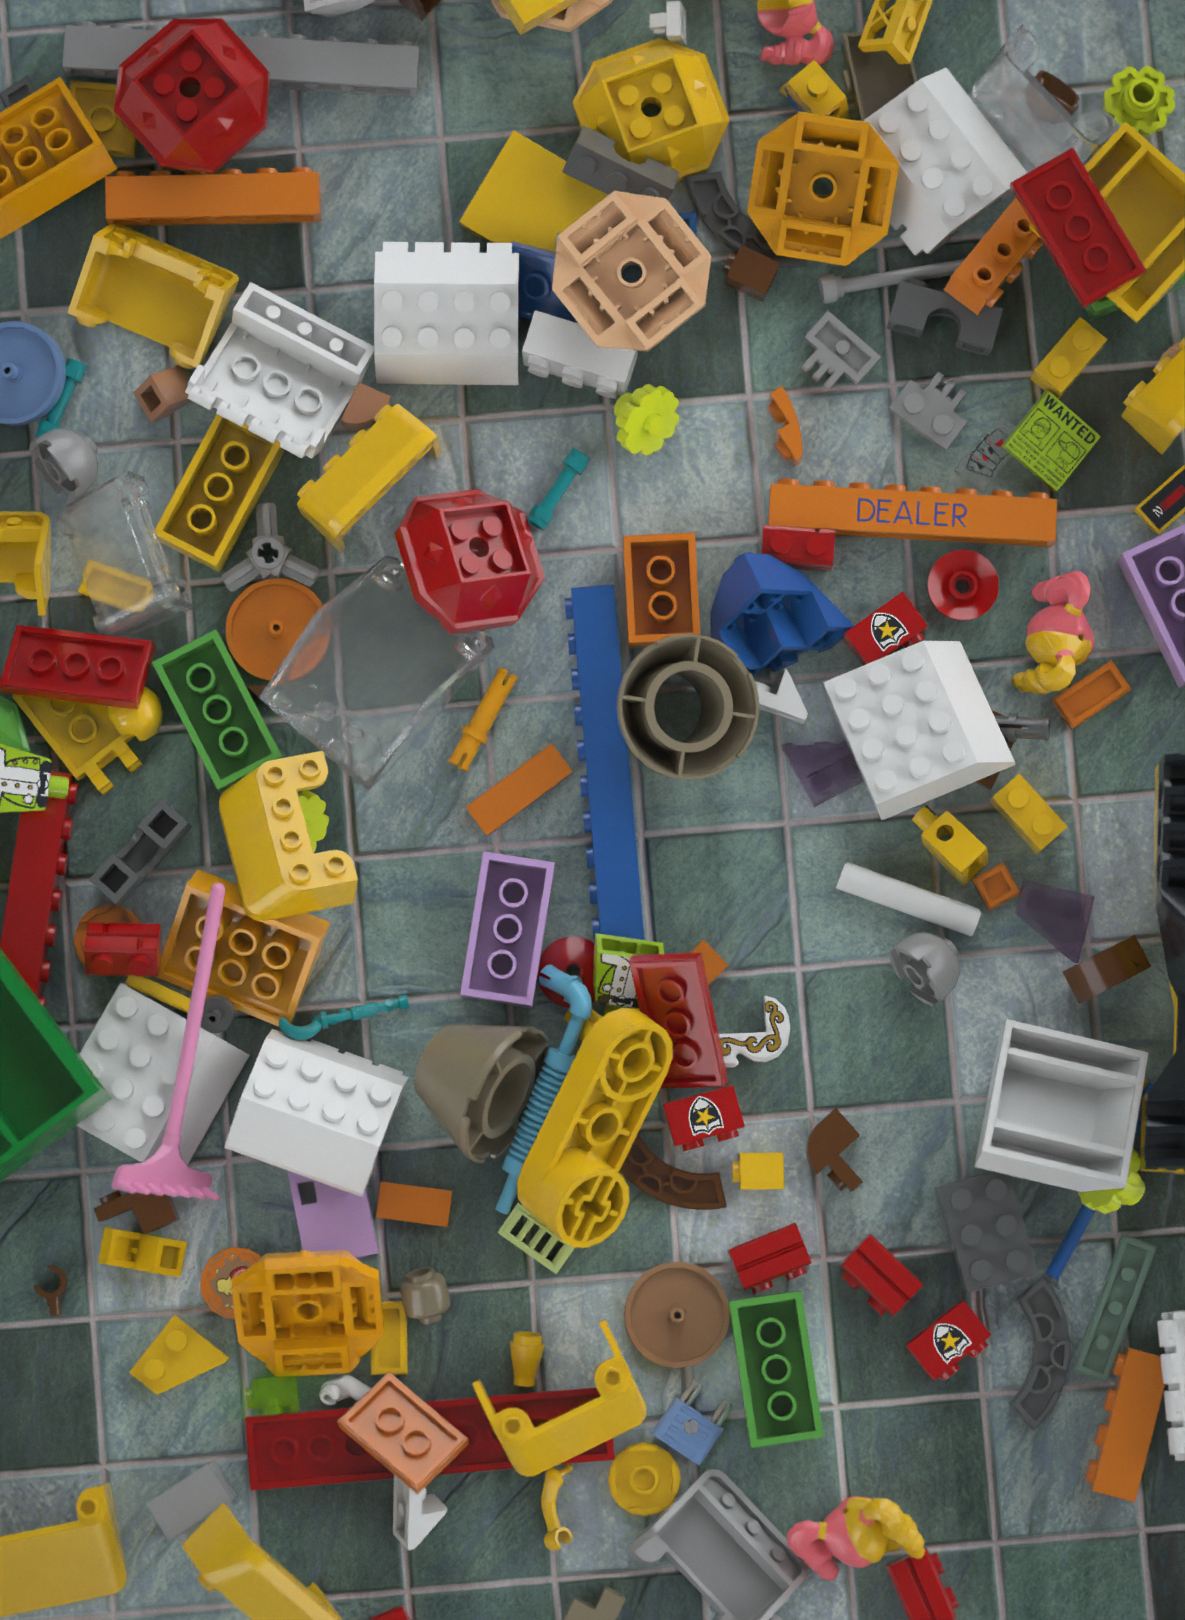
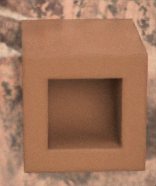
M179 365L150 375L133 392L150 422L162 419L191 402L188 399L189 394L185 393L189 377L183 367Z
M358 382L341 418L342 427L349 430L371 428L376 423L374 420L375 415L385 405H392L391 396Z

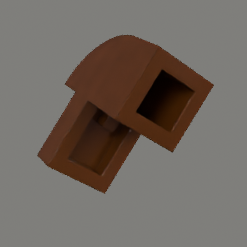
M1133 935L1063 971V974L1080 1004L1150 968L1151 965L1136 936Z
M837 1108L830 1112L811 1131L806 1145V1156L809 1166L815 1175L827 1166L831 1170L827 1177L840 1191L846 1187L850 1192H853L863 1181L839 1154L853 1143L860 1134Z
M118 1190L99 1198L101 1205L93 1208L99 1222H104L133 1209L143 1234H149L181 1220L171 1196L165 1194L159 1196L152 1193L146 1195L138 1192L133 1194L126 1192L125 1195L121 1196Z

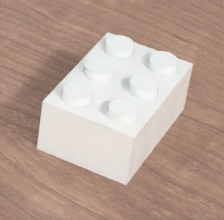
M536 310L522 349L523 366L528 367V372L545 378L549 374L562 377L564 384L576 388H582L583 384L595 387L597 394L608 398H616L617 395L622 396L626 393L638 351L598 348L578 323Z

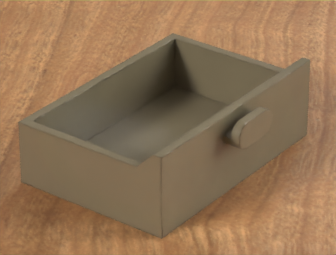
M887 27L880 29L875 34L874 39L883 38ZM863 31L843 33L841 40L847 70H843L846 90L852 91L858 121H864L917 82L913 59L910 64H898L886 50L863 52L858 47Z

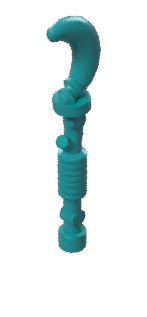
M404 994L397 996V999H387L382 1003H365L351 1007L350 1010L341 1008L338 1014L326 1015V1011H321L320 1014L314 1017L312 1023L306 1026H294L286 1018L281 1017L279 1019V1027L291 1039L306 1040L314 1037L322 1027L323 1029H328V1024L335 1025L348 1019L356 1021L377 1016L378 1012H391L395 1008H400V1010L409 1008L407 995Z

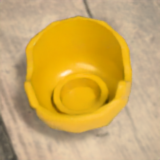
M144 687L138 709L107 706L108 718L122 736L131 734L136 736L139 741H145L156 735L162 724L163 712L160 698L148 687Z

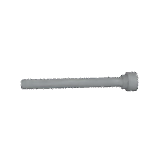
M965 259L842 279L841 276L835 277L833 273L818 276L821 300L823 304L837 302L838 298L844 297V293L897 285L900 281L907 282V279L921 281L951 276Z

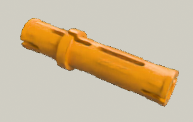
M498 667L468 726L464 725L460 732L463 735L451 757L447 760L453 766L458 765L457 768L462 771L468 772L480 746L487 743L488 737L486 735L515 682L518 680L516 675L513 673L509 675V671Z

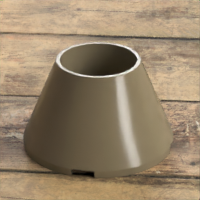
M679 634L660 639L646 647L634 658L622 678L617 696L619 727L632 753L645 766L661 775L680 780H697L716 775L731 765L737 758H740L754 737L759 719V696L755 680L738 658V654L716 639L698 634ZM673 674L685 678L692 684L697 691L701 704L700 719L696 728L686 739L680 742L670 738L663 732L658 725L654 712L656 693L661 684Z
M449 1024L440 1029L427 1044L416 1068L414 1078L415 1091L467 1158L476 1163H484V1158L491 1156L496 1159L512 1145V1141L515 1140V1134H518L516 1132L517 1128H521L519 1126V1123L523 1121L521 1118L523 1115H526L524 1113V1110L528 1109L526 1105L531 1103L529 1101L530 1096H533L531 1093L533 1090H536L534 1088V1085L538 1084L536 1080L538 1077H541L539 1075V1072L543 1071L541 1067L546 1065L544 1060L551 1047L549 1039L544 1032L534 1027Z

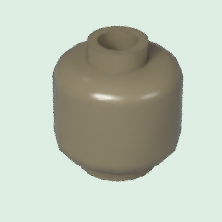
M432 1267L410 1271L406 1274V1279L400 1285V1294L406 1315L413 1319H420L421 1324H430L441 1320V1314L448 1310L451 1305L446 1279L443 1274L434 1272Z

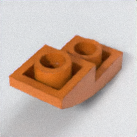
M780 386L770 393L769 402L771 404L767 406L777 424L783 422L785 425L777 430L776 438L778 441L774 445L784 461L790 459L793 465L797 466L802 460L801 431L793 405L783 386Z

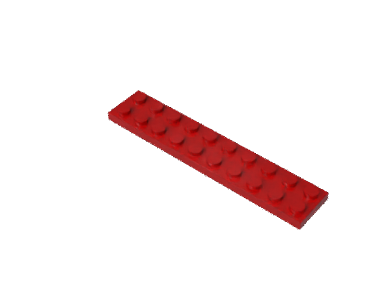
M597 1387L488 1397L496 1413L507 1408H519L529 1416L533 1427L536 1428L601 1395ZM478 1397L424 1401L468 1438L469 1443L438 1475L513 1468ZM351 1408L245 1417L250 1491L394 1479V1474L338 1426V1420ZM613 1438L560 1464L615 1460Z

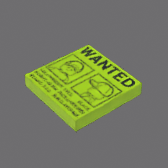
M1044 391L1001 446L1053 492H1057L1101 436L1050 391Z

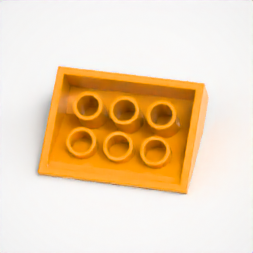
M61 77L0 112V239L117 170L102 141Z
M197 869L185 886L161 957L159 976L155 977L192 992L211 888L215 883H221L225 887V896L206 998L211 995H223L233 1003L234 1008L238 1011L278 1027L281 1017L286 1018L291 1024L321 952L331 922L309 913L268 921L253 920L244 911L237 884Z

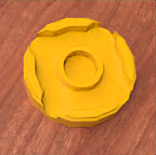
M646 1442L629 1445L620 1451L611 1463L608 1475L610 1493L617 1504L627 1512L640 1516L658 1514L671 1505L679 1492L681 1480L678 1464L671 1454L657 1444Z

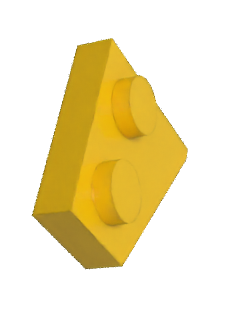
M175 1314L129 1373L155 1394L159 1395L226 1363L230 1357Z

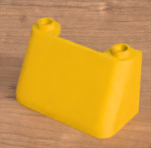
M110 224L93 235L67 313L77 317L76 321L84 326L96 327L97 324L109 321L170 347L169 353L174 357V363L184 368L193 369L194 367L197 368L199 364H203L233 297L239 277L223 267L122 225Z

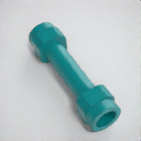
M67 358L65 363L66 380L63 392L56 405L49 411L46 420H40L35 435L36 438L50 430L61 429L59 424L76 383L81 384L87 369L85 364Z
M572 448L563 460L565 467L541 504H535L527 517L528 522L534 527L544 531L554 517L552 511L576 474L581 476L590 461L585 454L575 448Z

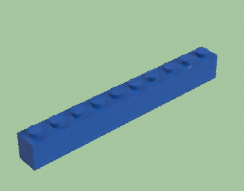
M614 584L571 588V598L564 599L566 620L573 619L574 633L568 634L569 655H576L577 669H571L572 691L579 690L580 704H574L575 726L582 725L583 740H577L578 762L585 761L587 774L580 776L581 797L589 798L590 811H583L584 833H592L593 844L592 847H586L587 869L595 868L596 882L589 883L590 904H598L599 918L592 919L593 939L595 940V934L598 933L645 940L628 745L621 733L617 717V696L622 681Z

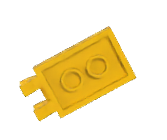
M12 695V698L78 781L87 775L103 796L115 787L101 770L110 762L119 757L131 773L143 765L126 744L135 736L131 734L120 735L115 725L108 718L106 705Z

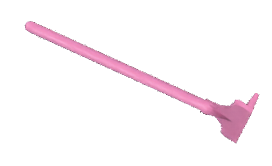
M215 883L210 892L166 1133L163 1134L162 1145L145 1162L120 1166L115 1172L111 1189L132 1194L138 1192L146 1195L152 1193L159 1196L165 1194L177 1197L179 1195L186 1198H209L216 1201L220 1198L219 1195L210 1189L211 1175L189 1168L180 1156L179 1145L181 1143V1127L225 896V887L221 883Z

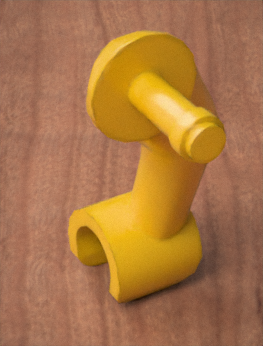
M566 1464L559 1471L552 1467L545 1474L541 1508L548 1532L545 1534L544 1543L552 1551L560 1550L562 1547L558 1538L563 1544L570 1543L573 1539L571 1531L566 1527H561L556 1507L558 1492L564 1483L563 1476L571 1473L573 1470L571 1464Z

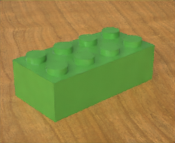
M216 629L152 662L207 771L221 794L263 763L283 758Z
M797 1290L728 1301L750 1447L755 1448L824 1437L802 1291Z

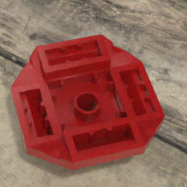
M222 18L173 19L119 65L114 113L161 167L196 170L213 174L267 128L270 74ZM196 84L200 86V91L196 96L187 98L182 95V91L187 85Z
M479 489L416 496L409 503L406 513L394 533L414 600L429 614L441 621L440 625L449 634L513 626L520 619L545 579L526 513L512 506L509 501L495 498Z

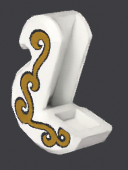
M763 997L765 1032L719 1034L726 1068H734L738 1065L737 1054H741L753 1062L766 1063L778 1058L786 1048L790 1034V1021L785 1007L776 998Z

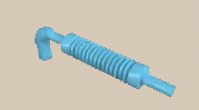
M547 965L541 971V973L551 978L548 980L543 976H539V983L543 987H547L564 996V1001L570 1004L572 1016L559 1049L550 1047L544 1060L546 1065H542L543 1071L539 1072L541 1077L537 1078L538 1084L534 1085L536 1090L532 1091L531 1094L533 1096L529 1098L531 1103L526 1105L528 1108L524 1110L526 1115L522 1116L521 1119L523 1121L519 1123L521 1128H517L516 1132L518 1134H515V1140L511 1143L513 1147L509 1148L511 1153L507 1154L502 1169L509 1173L495 1208V1210L503 1214H509L517 1194V1180L522 1165L576 1057L572 1054L584 1022L586 1019H590L592 1011L591 996L587 987L582 984V979L576 975L570 976L553 965Z

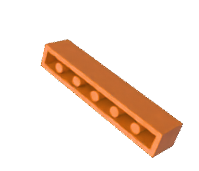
M308 167L292 168L291 172L277 173V169L259 168L256 170V173H242L239 169H223L220 171L221 174H206L196 170H187L185 175H171L169 171L155 170L150 172V176H136L131 171H118L114 173V176L105 177L106 220L109 225L117 224L125 227L322 222L321 179L319 172H313V169Z

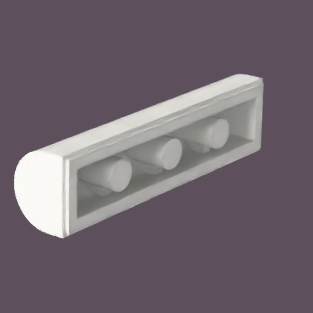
M850 862L844 863L836 885L838 890L971 937L981 915V911L977 907Z

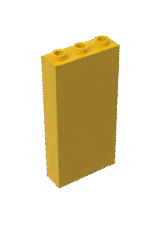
M513 130L459 223L462 228L488 243H510L514 241L556 253L557 233H562L606 198L608 194L563 173L562 171L566 163L564 159Z

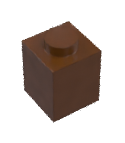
M741 245L738 253L731 252L722 270V272L727 273L725 285L764 302L778 273L780 262Z

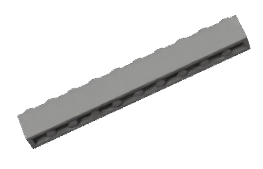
M87 21L75 22V26L65 25L62 62L66 76L118 79L119 65L163 27L150 25L146 26L145 30L131 29V26L127 24L114 23L110 25V28L96 27L95 23ZM253 32L251 36L237 35L269 71L270 89L418 97L419 46H413L412 42L397 40L393 41L392 45L378 44V41L374 39L360 38L355 43L343 42L342 38L335 36H324L322 40H307V36L301 34H289L286 38H272V35L266 32Z

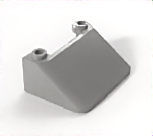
M717 1469L705 1471L626 1548L642 1564H653L665 1555L722 1615L718 1620H769L808 1576V1565L788 1547L787 1539L725 1473Z

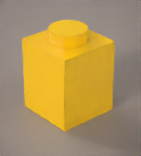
M784 1152L739 1153V1161H732V1183H739V1190L784 1189Z

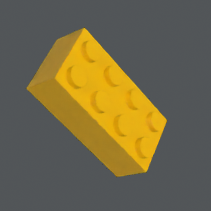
M216 414L160 518L153 535L157 541L220 573L285 449L280 447L281 442L279 441L271 443L250 432L248 425L244 424L241 427Z

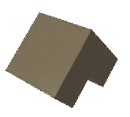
M605 1585L595 1606L574 1596L564 1616V1620H616L626 1600V1595Z

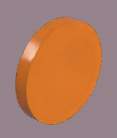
M273 578L251 585L236 598L226 620V640L235 661L248 674L266 682L284 683L305 676L319 664L329 644L330 624L320 599L306 586L289 579Z

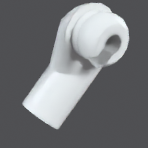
M345 1374L327 1380L321 1386L319 1396L324 1404L334 1405L337 1401L348 1397L359 1401L371 1388L351 1375Z

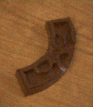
M639 1133L637 1134L620 1169L621 1173L633 1185L661 1202L680 1208L694 1210L727 1208L719 1172L700 1174L674 1168L659 1159L646 1146Z

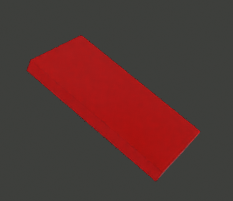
M1074 148L1067 150L1010 183V188L1083 309L1147 272Z
M17 625L0 679L1 693L138 709L156 647L154 642L150 640Z
M702 953L632 955L629 965L639 1010L664 1028L672 1041L673 1058L660 1088L725 1087L729 1080Z

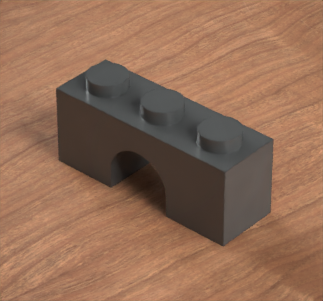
M583 125L565 163L563 173L608 195L613 191H621L669 200L678 179L679 171L650 157H647L643 164L629 162L619 156L614 150L615 140Z
M907 279V282H899L886 329L921 338L925 323L931 317L943 315L952 319L957 326L958 337L955 348L985 356L990 355L1003 308L996 307L995 304L991 309L986 305L977 316L944 291V288L941 289V292L927 288L928 284L916 279Z
M162 799L137 825L138 830L129 842L116 854L112 853L89 879L93 885L119 907L124 904L192 828L184 818Z

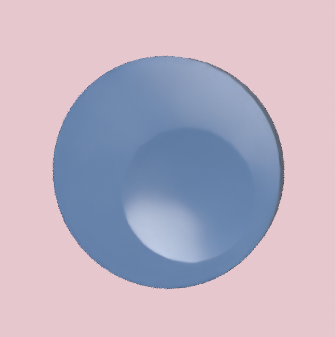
M25 322L0 323V423L10 426L30 424L45 416L58 402L66 380L65 360L60 347L47 332Z

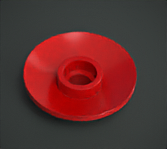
M961 549L948 552L935 562L928 576L927 589L932 604L941 614L950 619L968 621L984 615L993 606L999 591V579L994 566L986 557L972 550ZM957 582H966L969 587L966 593H959L955 588Z
M576 936L564 937L551 943L541 955L537 978L538 983L539 976H543L548 980L551 978L541 973L542 969L547 965H553L566 973L568 966L576 965L580 969L578 977L582 979V984L587 987L591 996V1002L593 1003L595 1001L593 988L594 943L588 939ZM539 983L542 992L550 1001L561 1007L570 1008V1004L564 1001V996L547 987H543Z

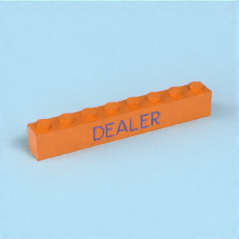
M783 478L778 479L777 484L771 483L768 525L814 528L816 532H819L820 529L835 530L836 536L1052 547L1056 541L1057 499H1048L1049 494L1042 492L1027 493V497H1013V492L1006 490H995L991 492V495H977V490L970 488L956 489V493H941L942 488L934 486L920 487V491H906V486L897 484L885 485L884 490L870 489V484L861 482L849 483V488L835 487L834 482L825 480L814 481L813 486L799 485V480Z

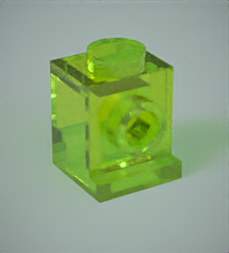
M298 1376L252 1379V1387H246L247 1409L262 1408L263 1415L284 1414V1407L290 1406L291 1413H299Z

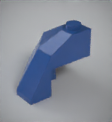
M751 552L743 553L735 558L734 564L722 575L710 611V638L724 643L738 654V658L753 677L759 671L771 667L774 673L799 662L797 655L809 650H817L818 653L831 649L844 637V633L853 627L852 622L804 573L771 555L753 554Z

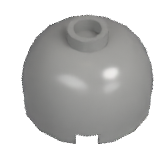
M61 428L50 430L30 443V453L36 450L39 457L34 461L37 470L53 491L57 494L62 491L69 494L65 500L74 501L93 485L98 474V461L95 455L98 453V450L90 437L87 435L82 437L73 430Z
M927 932L915 933L899 941L889 953L891 964L899 979L902 980L907 975L916 987L910 990V992L925 1004L931 1006L937 1004L947 997L957 984L960 975V966L957 959L958 951L955 945L946 938L942 939L937 935Z

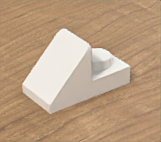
M785 669L777 694L770 693L771 687L755 681L759 696V709L801 724L805 723L808 712L787 669Z
M394 1475L393 1535L407 1550H413L446 1514L447 1507L435 1494H426V1488L419 1494H416Z

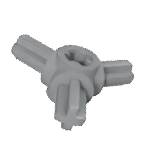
M273 503L256 505L257 537L252 538L253 548L245 552L248 558L221 576L228 590L235 592L257 576L261 575L264 579L270 574L277 578L284 574L304 585L313 586L319 576L320 569L291 555L292 549L285 546L284 536H279L277 506ZM272 548L278 557H273L274 562L268 564L260 555H266L265 549Z

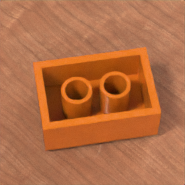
M695 532L623 536L628 649L646 648L660 639L679 634L700 635Z

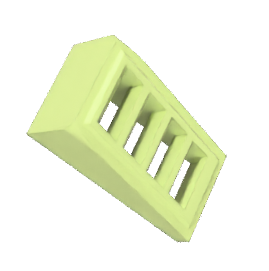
M517 1203L497 1232L555 1274L559 1272L575 1249L559 1239L519 1203ZM523 1215L528 1220L515 1237L510 1232ZM535 1223L540 1228L527 1245L522 1240ZM548 1232L552 1237L542 1251L538 1253L534 1248L543 1235ZM559 1240L564 1245L551 1262L546 1257Z

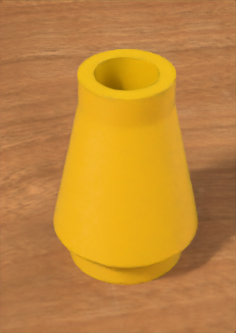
M517 1331L513 1334V1340L509 1341L514 1385L523 1387L535 1386V1378L546 1345L542 1342V1334L530 1331Z

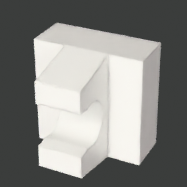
M681 1L666 2V12L649 14L650 29L653 30L654 36H666L670 42L686 45V10Z

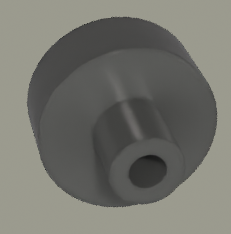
M211 995L205 999L201 1027L211 1033L225 1031L235 1018L234 1005L223 995Z

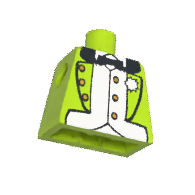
M0 744V813L45 810L47 797L61 799L67 797L69 788L68 777L50 775L51 760Z
M595 934L594 997L598 1003L606 1004L604 1009L605 1015L620 1008H639L629 960L632 955L664 954L663 943Z

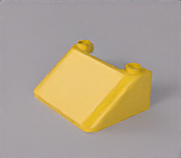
M110 1482L88 1488L79 1495L76 1501L78 1521L0 1536V1617L112 1595L119 1592L125 1586L127 1569Z

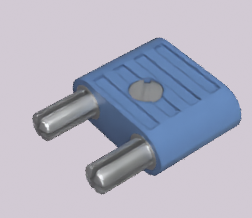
M693 1379L681 1398H674L652 1431V1434L700 1466L724 1429L720 1426L732 1410L733 1405L729 1403L717 1423H714L728 1401L723 1400L711 1419H708L691 1407V1404L703 1387L701 1382L697 1385L687 1402H684L698 1382V1380Z

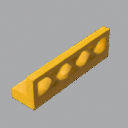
M874 0L858 47L863 52L886 50L898 64H910L933 0H896V3L885 12V6L890 0ZM887 25L883 38L874 39L875 34Z

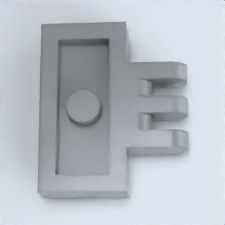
M827 311L804 337V340L816 351L803 364L801 369L807 373L817 363L820 368L814 373L812 378L818 382L826 373H829L831 377L822 386L825 390L829 391L843 375L858 386L881 360V356L833 314Z
M940 372L934 376L925 390L909 380L888 411L946 452L967 423L965 419L954 412L967 392L961 388L955 394L954 399L950 398L948 395L956 385L951 380H949L942 391L939 390L937 386L944 378V375Z

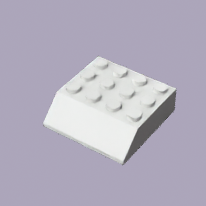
M921 641L823 682L830 704L881 821L1016 765L960 641Z
M120 982L80 1052L82 1059L112 1099L76 1126L142 1163L152 1157L162 1145L163 1134L166 1133L187 1019ZM201 1027L180 1133L182 1136L179 1145L180 1156L187 1166L250 1056Z
M1006 1019L998 1039L975 1167L1079 1192L1125 1188L1149 1052Z

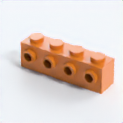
M1016 197L952 274L944 288V291L977 316L986 305L991 309L1004 293L1000 287L1005 281L1012 284L1024 269L1020 264L1025 257L1032 260L1044 244L1040 237L1029 228L1031 221Z
M1124 1347L1123 1354L1117 1353L1112 1374L1117 1375L1114 1389L1108 1388L1105 1395L1103 1409L1107 1410L1108 1413L1105 1425L1099 1424L1097 1427L1094 1445L1099 1446L1096 1459H1090L1088 1462L1085 1481L1090 1482L1088 1489L1135 1502L1165 1384H1163L1161 1356Z

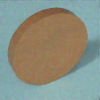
M668 1262L646 1271L634 1283L626 1300L624 1317L628 1335L634 1346L643 1356L665 1367L684 1368L706 1360L720 1347L728 1331L730 1312L728 1299L722 1286L709 1272L690 1263Z

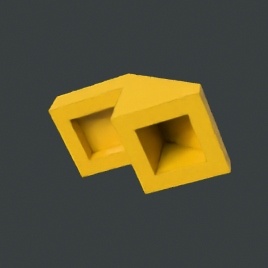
M104 1227L98 1263L181 1277L187 1242Z

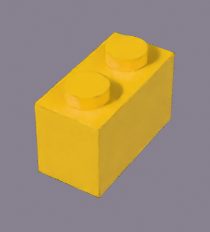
M1079 317L1035 368L1030 379L1044 391H1050L1059 399L1100 352L1107 338Z
M1020 773L989 800V803L1036 855L1068 827Z

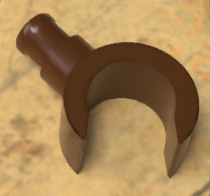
M51 1265L47 1267L57 1273L61 1280L58 1290L49 1293L37 1284L34 1285V1288L40 1296L46 1298L47 1307L49 1306L50 1317L62 1315L60 1304H62L61 1295L68 1287V1277L62 1268Z

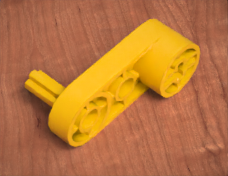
M620 1008L607 1013L605 1016H601L592 1009L590 1019L585 1020L578 1037L582 1041L581 1047L522 1165L517 1180V1196L523 1208L559 1239L574 1248H588L601 1243L615 1232L624 1219L629 1205V1187L619 1171L668 1073L673 1058L672 1041L667 1031L648 1016L633 1008ZM568 1009L564 1016V1020L569 1023L572 1016L570 1009Z

